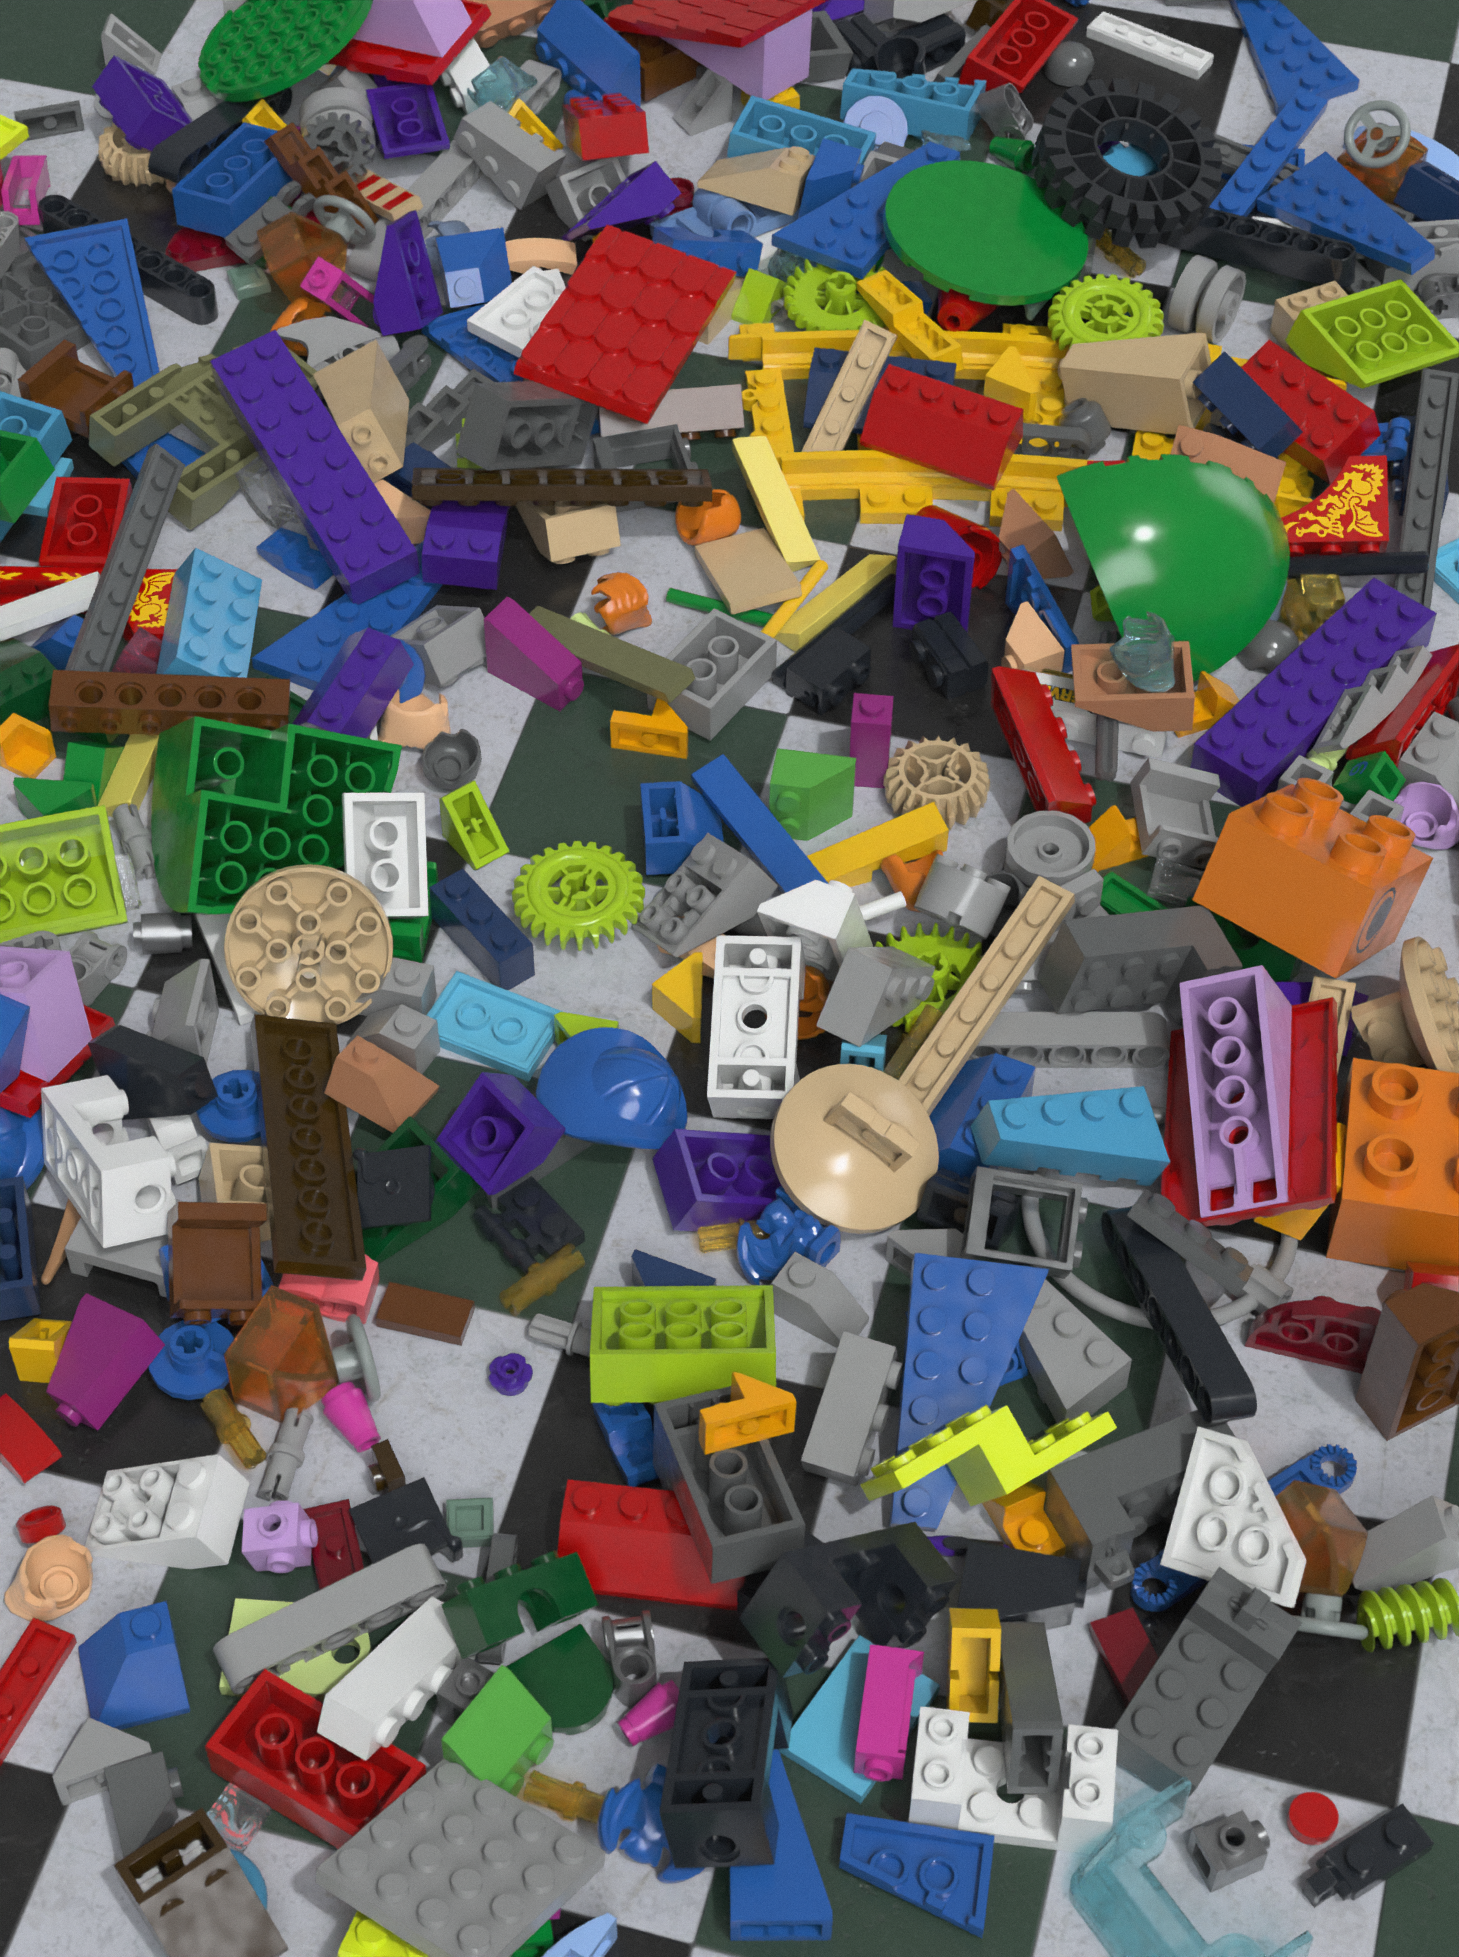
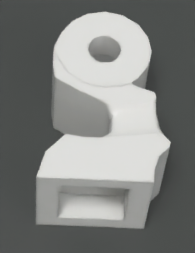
M190 1115L147 1118L152 1136H155L166 1151L169 1150L174 1157L176 1174L172 1178L176 1185L200 1176L208 1148L205 1139L202 1136L197 1137Z

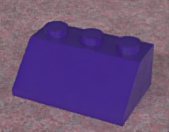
M115 55L92 86L100 98V105L112 114V122L126 134L124 139L138 150L146 148L152 151L157 144L193 121L164 80Z
M906 514L898 543L893 627L912 630L915 623L930 618L934 620L935 616L951 611L968 633L975 552L944 520Z
M366 628L350 635L292 724L367 739L414 665L401 641L371 628Z

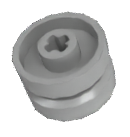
M329 87L312 93L303 101L299 109L300 130L303 137L311 135L306 129L307 125L313 124L318 126L316 117L323 115L328 121V114L331 112H336L338 119H340L342 114L348 113L350 114L349 123L360 120L362 123L359 131L370 132V135L365 138L366 144L374 145L373 149L367 151V155L372 158L375 152L371 106L364 96L348 88ZM335 127L326 129L320 137H330ZM351 135L350 139L353 145L357 148L356 142ZM338 144L327 145L336 151V156L346 154L338 149ZM343 163L342 169L339 170V173L345 170L346 168L350 167L354 163Z
M1201 255L1194 256L1186 265L1173 292L1168 313L1169 326L1187 334L1196 329V333H1206L1208 342L1213 344L1221 342L1228 333L1240 308L1246 284L1245 273L1228 265L1218 270L1217 262Z
M1037 811L1025 815L1012 825L1007 836L1006 858L1003 871L1014 873L1028 890L1038 876L1058 886H1062L1092 870L1096 851L1094 836L1085 823L1067 813L1060 811Z

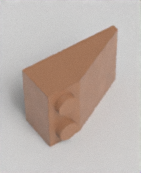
M1182 425L1178 426L1170 453L1173 455L1189 456L1190 462L1206 464L1209 460L1231 468L1234 475L1242 479L1247 477L1252 480L1255 487L1262 494H1267L1273 503L1275 502L1286 462L1219 435Z
M1189 641L1071 645L1075 707L1153 732L1192 730L1195 696Z

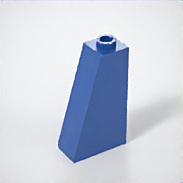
M773 1749L769 1786L779 1822L775 1864L730 1866V1941L831 1940L832 1908L779 1750Z

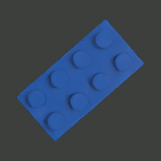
M244 122L173 187L172 194L177 225L226 238L261 208L270 196L276 197L283 186L293 181L264 142L278 131Z

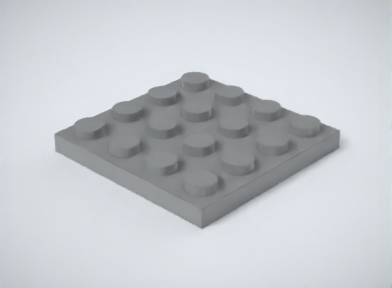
M443 1759L316 1868V1884L429 1957H510L604 1867L606 1852L489 1780L479 1781L468 1774L460 1764L450 1763Z

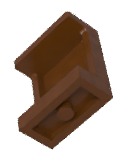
M65 339L17 379L21 398L61 410L68 429L88 439L90 415L134 388L131 372L123 370L118 376L113 378L79 361L76 344Z
M177 1202L167 1212L170 1318H184V1324L187 1325L209 1324L212 1322L211 1318H228L230 1325H250L256 1323V1319L269 1310V1302L262 1300L260 1227L267 1221L266 1203Z

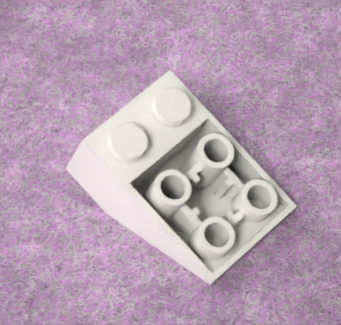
M219 1454L107 1471L85 1547L90 1550L91 1556L175 1568L197 1569L227 1565L250 1482Z

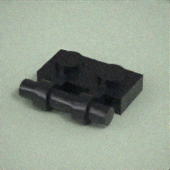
M532 1176L497 1198L498 1209L502 1212L501 1214H493L485 1205L480 1206L473 1214V1218L480 1225V1232L490 1242L495 1241L504 1251L503 1256L512 1267H519L525 1275H531L538 1269L539 1263L534 1258L537 1254L540 1253L549 1264H552L585 1242V1232ZM517 1228L525 1239H516L510 1231Z

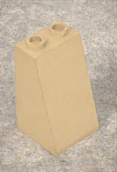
M1189 333L1073 344L1065 358L1061 359L1058 367V376L1063 382L1065 391L1064 404L1066 406L1080 398L1096 401L1101 405L1113 428L1176 434L1179 425L1195 429L1206 409L1197 398L1202 392L1193 381L1211 365L1206 333Z
M374 340L313 374L337 426L373 483L403 467L409 411V398L377 340Z

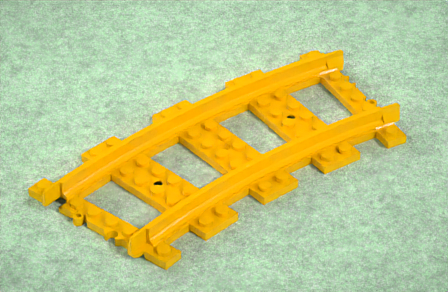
M753 323L739 325V334L728 337V360L742 359L743 362L762 361V370L745 371L747 389L742 391L743 410L751 411L753 433L750 434V437H767L804 521V500L859 499L860 524H904L906 514L916 515L922 508L933 505V499L991 501L989 526L1001 527L1007 494L1014 488L1052 531H1062L1064 507H1068L1056 476L1086 466L1087 461L1093 460L1013 454L993 491L860 445L862 434H857V450L794 452L783 380L809 379L814 348L850 351L859 330L775 332L774 323ZM1003 324L1002 333L945 331L962 346L963 370L956 372L955 379L985 380L986 374L1005 350L1010 346H1016L1037 390L1035 419H1023V423L1058 426L1059 419L1062 416V409L1065 407V391L1063 382L1058 376V367L1061 359L1067 355L1070 344L1066 345L1063 350H1059L1060 337L1053 341L1052 331L1045 326ZM885 326V327L883 328V329H885V330L891 332L890 329H889L887 326ZM896 339L889 356L913 358L899 340ZM1208 344L1211 364L1221 355L1222 346ZM1231 357L1240 367L1248 361V359ZM1312 368L1346 391L1347 383L1345 381L1335 379L1334 376ZM1207 408L1195 429L1202 431L1206 424L1210 423L1212 413ZM1136 430L1132 456L1139 455L1140 458L1159 460L1161 454L1171 453L1175 439L1166 437V433ZM1034 438L1029 441L1035 447H1044L1048 444L1040 438ZM1055 442L1054 447H1059V442ZM1282 452L1278 457L1279 460L1286 462L1274 504L1280 516L1284 517L1313 501L1309 497L1312 495L1314 480L1308 476L1309 470Z

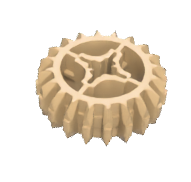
M113 122L112 127L104 128V134L99 136V161L102 162L105 173L111 175L113 181L121 180L123 185L134 183L136 188L141 184L151 186V183L154 182L163 184L165 178L154 175L148 170L149 157L152 151L146 148L138 150L131 146L124 139L126 135L124 131Z
M939 734L934 741H928L922 736L919 744L908 740L905 749L897 748L894 757L889 758L886 774H884L883 781L887 803L892 804L891 807L894 814L902 813L904 815L934 802L948 829L951 830L955 822L965 825L969 817L977 818L980 808H983L987 801L990 779H988L986 762L981 761L979 752H970L968 743L958 746L954 737L946 742L941 740Z

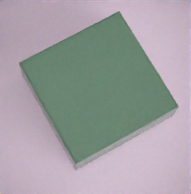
M255 264L226 270L227 279L238 300L271 292L270 282L264 270Z
M493 1497L446 1500L447 1527L451 1535L460 1537L463 1548L491 1547L494 1533Z

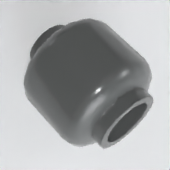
M1080 398L1062 409V416L1059 419L1058 426L1077 427L1086 430L1091 436L1090 454L1098 452L1106 445L1105 440L1111 433V424L1099 403L1088 401L1086 398ZM1071 444V447L1078 448V444Z

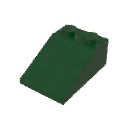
M14 638L0 642V725L13 713L34 723L47 717L46 715L49 713L53 670H57L40 651Z
M411 1116L397 1128L376 1152L423 1145L431 1146V1176L435 1186V1195L431 1205V1221L413 1223L407 1226H388L362 1230L365 1255L378 1262V1264L452 1218L481 1188L437 1141L438 1137ZM356 1172V1173H355V1179H356V1187H357V1172Z

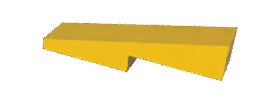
M885 269L856 282L858 292L890 331L898 336L899 342L914 359L956 363V372L963 370L962 346L924 314L923 301Z
M932 802L812 853L807 857L828 883L830 880H834L852 887L871 882L872 871L881 869L880 863L890 855H898L903 862L922 858L935 850L947 851L949 829L937 806Z

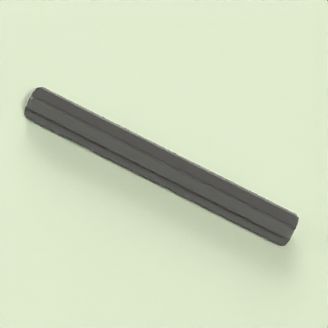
M1106 629L1100 633L1099 644L1121 643V635L1116 630L1110 632ZM1097 714L1095 776L1099 781L1107 780L1110 782L1116 778L1118 769L1119 721Z

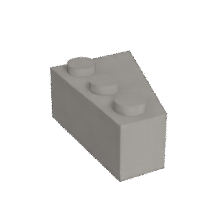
M1459 219L1408 222L1410 226L1435 247V259L1413 275L1364 256L1369 274L1378 279L1381 285L1402 279L1412 291L1418 290L1420 280L1429 274L1459 273Z
M1045 1279L1020 1336L1019 1343L1026 1368L1038 1387L1037 1393L1043 1404H1047L1056 1423L1066 1418L1072 1419L1085 1411H1088L1091 1416L1126 1389L1132 1359Z
M843 1331L801 1458L805 1471L856 1487L861 1474L868 1476L875 1456V1449L871 1447L877 1432L882 1433L889 1413V1406L887 1404L893 1389L895 1390L898 1386L903 1369V1363L899 1362L895 1346Z

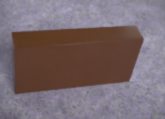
M389 1282L376 1315L377 1327L462 1346L475 1311V1304L472 1300Z

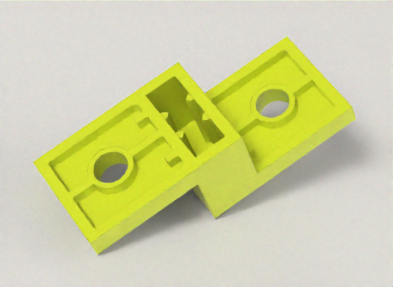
M986 1404L971 1413L966 1412L945 1424V1429L935 1434L931 1433L908 1446L909 1450L900 1455L891 1456L873 1466L870 1470L874 1477L860 1484L868 1500L871 1501L902 1490L947 1463L969 1505L974 1506L1009 1494L1117 1427L1109 1412L1091 1417L1089 1412L1085 1411L1072 1419L1066 1418L1045 1430L1046 1435L1037 1440L1027 1441L1007 1405L990 1411Z

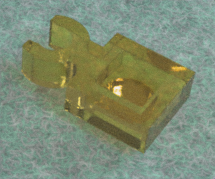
M1338 574L1301 575L1299 588L1306 612L1316 611L1314 625L1318 629L1324 624L1325 619H1329L1345 603Z

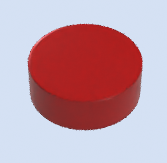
M52 1505L33 1509L22 1515L16 1522V1528L23 1543H37L45 1537L58 1535L66 1527L61 1508Z
M1306 1792L1298 1795L1292 1801L1287 1814V1825L1291 1834L1298 1841L1312 1846L1328 1842L1333 1837L1339 1822V1814L1335 1804L1327 1796L1317 1792Z

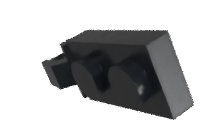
M1402 1803L1326 1851L1324 1856L1316 1861L1315 1865L1319 1871L1306 1879V1886L1302 1889V1892L1314 1908L1337 1893L1343 1901L1349 1898L1354 1901L1429 1853L1434 1842Z

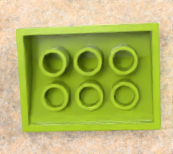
M1402 279L1301 310L1285 339L1286 343L1306 365L1362 389L1459 357V343Z
M105 805L0 824V943L37 931H49L56 936L128 923Z
M773 1285L593 1288L590 1341L591 1403L619 1406L625 1403L649 1402L654 1405L664 1401L731 1386L732 1372L744 1374L776 1387Z

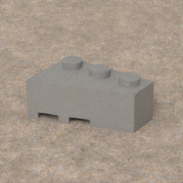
M489 101L462 118L454 139L458 142L460 148L468 153L480 166L482 172L490 177L502 190L504 196L509 201H512L521 211L548 193L545 185L555 179L567 154L560 149L554 152L543 144V137L537 133L531 136L520 128L521 122Z
M893 946L848 948L816 1026L861 1047L919 1006L921 1001H925L934 986L932 975L935 966Z

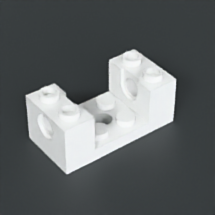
M717 935L707 1088V1099L714 1118L773 1119L782 1099L800 1081L796 1064L799 1000H804L806 966L801 937ZM752 1010H760L767 1015L765 1024L755 1029L747 1027L743 1023V1019Z
M108 1075L41 1088L44 1164L101 1246L107 1248L168 1234L167 1212L176 1204L171 1190V1177H174L176 1174L174 1157L169 1150L166 1151L155 1136L129 1141L127 1131L122 1127V1118L129 1112L128 1099L124 1090H119Z
M920 1706L909 1823L995 1836L994 1843L1105 1856L1113 1824L1118 1730L1068 1724L1064 1749L1061 1750L1057 1793H1023L1024 1797L1021 1801L1007 1803L1001 1800L997 1794V1789L1006 1784L1003 1743L967 1738L970 1712Z

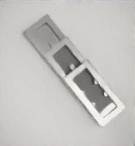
M1423 645L1398 650L1394 653L1387 667L1370 670L1362 686L1345 689L1317 739L1313 750L1317 754L1342 750L1372 731L1406 696L1433 655Z

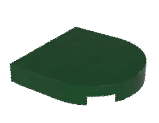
M581 1623L506 1666L551 1717L553 1732L575 1735L591 1729L603 1719L612 1699L613 1676L610 1666Z

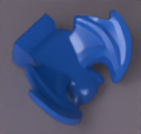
M780 1186L775 1191L777 1200L766 1205L760 1216L761 1219L756 1221V1224L763 1231L769 1233L770 1236L760 1240L755 1236L748 1222H745L740 1227L736 1244L739 1266L751 1285H760L759 1281L761 1279L773 1281L794 1252L825 1268L840 1252V1230L833 1225L825 1226L817 1218H813L812 1215L802 1211L792 1201L783 1186Z
M657 1763L649 1768L643 1781L645 1789H641L640 1778H637L626 1784L617 1793H615L612 1787L607 1791L597 1819L598 1843L606 1854H611L615 1850L619 1835L624 1829L631 1830V1833L622 1841L618 1848L625 1850V1854L632 1860L644 1864L651 1863L653 1867H656L661 1858L662 1848L665 1847L670 1852L659 1814L667 1767ZM671 1856L670 1862L658 1873L657 1879L661 1882L672 1884L684 1882L700 1874L706 1867L675 1868Z

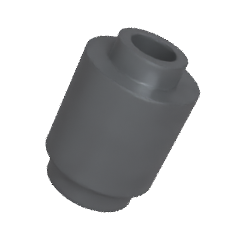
M180 912L141 914V922H133L134 947L142 946L143 954L182 953V948H193L191 915L181 916Z

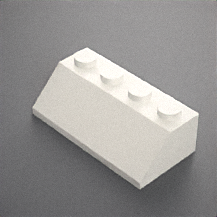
M814 880L761 903L757 910L767 936L801 937L806 965L819 969L825 974L826 979L835 981L848 948L873 947L855 893H852V888L838 881L830 880L826 884Z

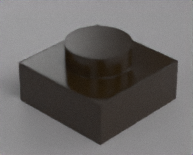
M389 1440L371 1445L374 1464L367 1466L376 1492L384 1490L385 1493H388L406 1485L405 1475Z

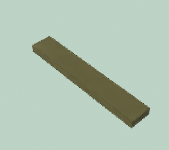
M537 606L529 613L582 662V667L667 703H671L696 679L692 669L543 607Z

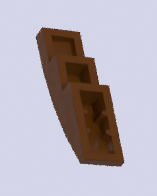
M293 122L264 141L288 175L301 185V190L305 194L309 193L315 199L323 195H334L344 198L360 207L371 218L374 225L379 221L347 171L345 170L338 175L320 146L311 150ZM324 206L325 213L336 214L339 208ZM351 214V216L355 220V223H357L365 230L362 223Z

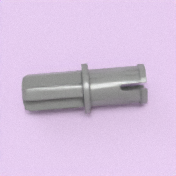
M536 1314L531 1320L528 1336L531 1339L565 1349L566 1354L569 1356L578 1353L590 1357L591 1329L582 1327L581 1321H576L572 1324L542 1314Z

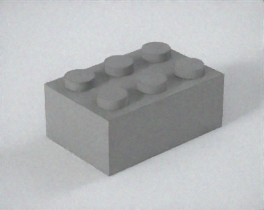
M714 608L665 657L691 668L696 678L668 705L687 725L689 730L711 741L773 676L772 672L776 669L777 640ZM647 694L648 708L654 710L657 698Z

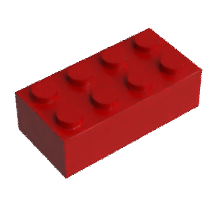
M622 93L603 94L602 100L599 101L589 100V96L570 98V104L562 105L566 145L582 161L649 153L646 113L636 103H633L626 96H622Z
M1268 340L1241 367L1303 431L1283 452L1330 485L1343 469L1349 456H1360L1381 435L1373 409L1271 340Z
M264 1669L205 1745L211 1770L213 1773L339 1849L427 1773L426 1766L392 1744L386 1748L381 1746L365 1761L317 1733L323 1703Z

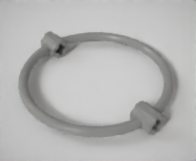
M1151 1106L1157 1124L1165 1125L1166 1108ZM1039 1167L1037 1171L1028 1170L1027 1175L1044 1177L1048 1168ZM1022 1195L1021 1205L1024 1228L1036 1257L1056 1260V1253L1049 1244L1041 1225L1039 1198ZM1281 1233L1278 1254L1271 1269L1268 1271L1260 1264H1252L1251 1267L1254 1269L1246 1285L1237 1295L1239 1298L1223 1306L1210 1309L1219 1325L1243 1317L1253 1310L1261 1314L1274 1306L1288 1303L1294 1289L1286 1284L1284 1280L1295 1260L1298 1239ZM1072 1272L1065 1279L1052 1277L1068 1293L1088 1307L1121 1322L1153 1329L1141 1308L1126 1305L1103 1295L1082 1282Z

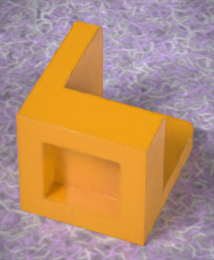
M15 713L0 725L1 767L21 777L35 779L56 758L52 735L48 729Z

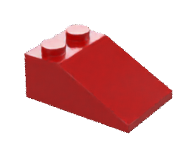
M56 477L39 557V565L49 567L104 568L132 494L130 479Z

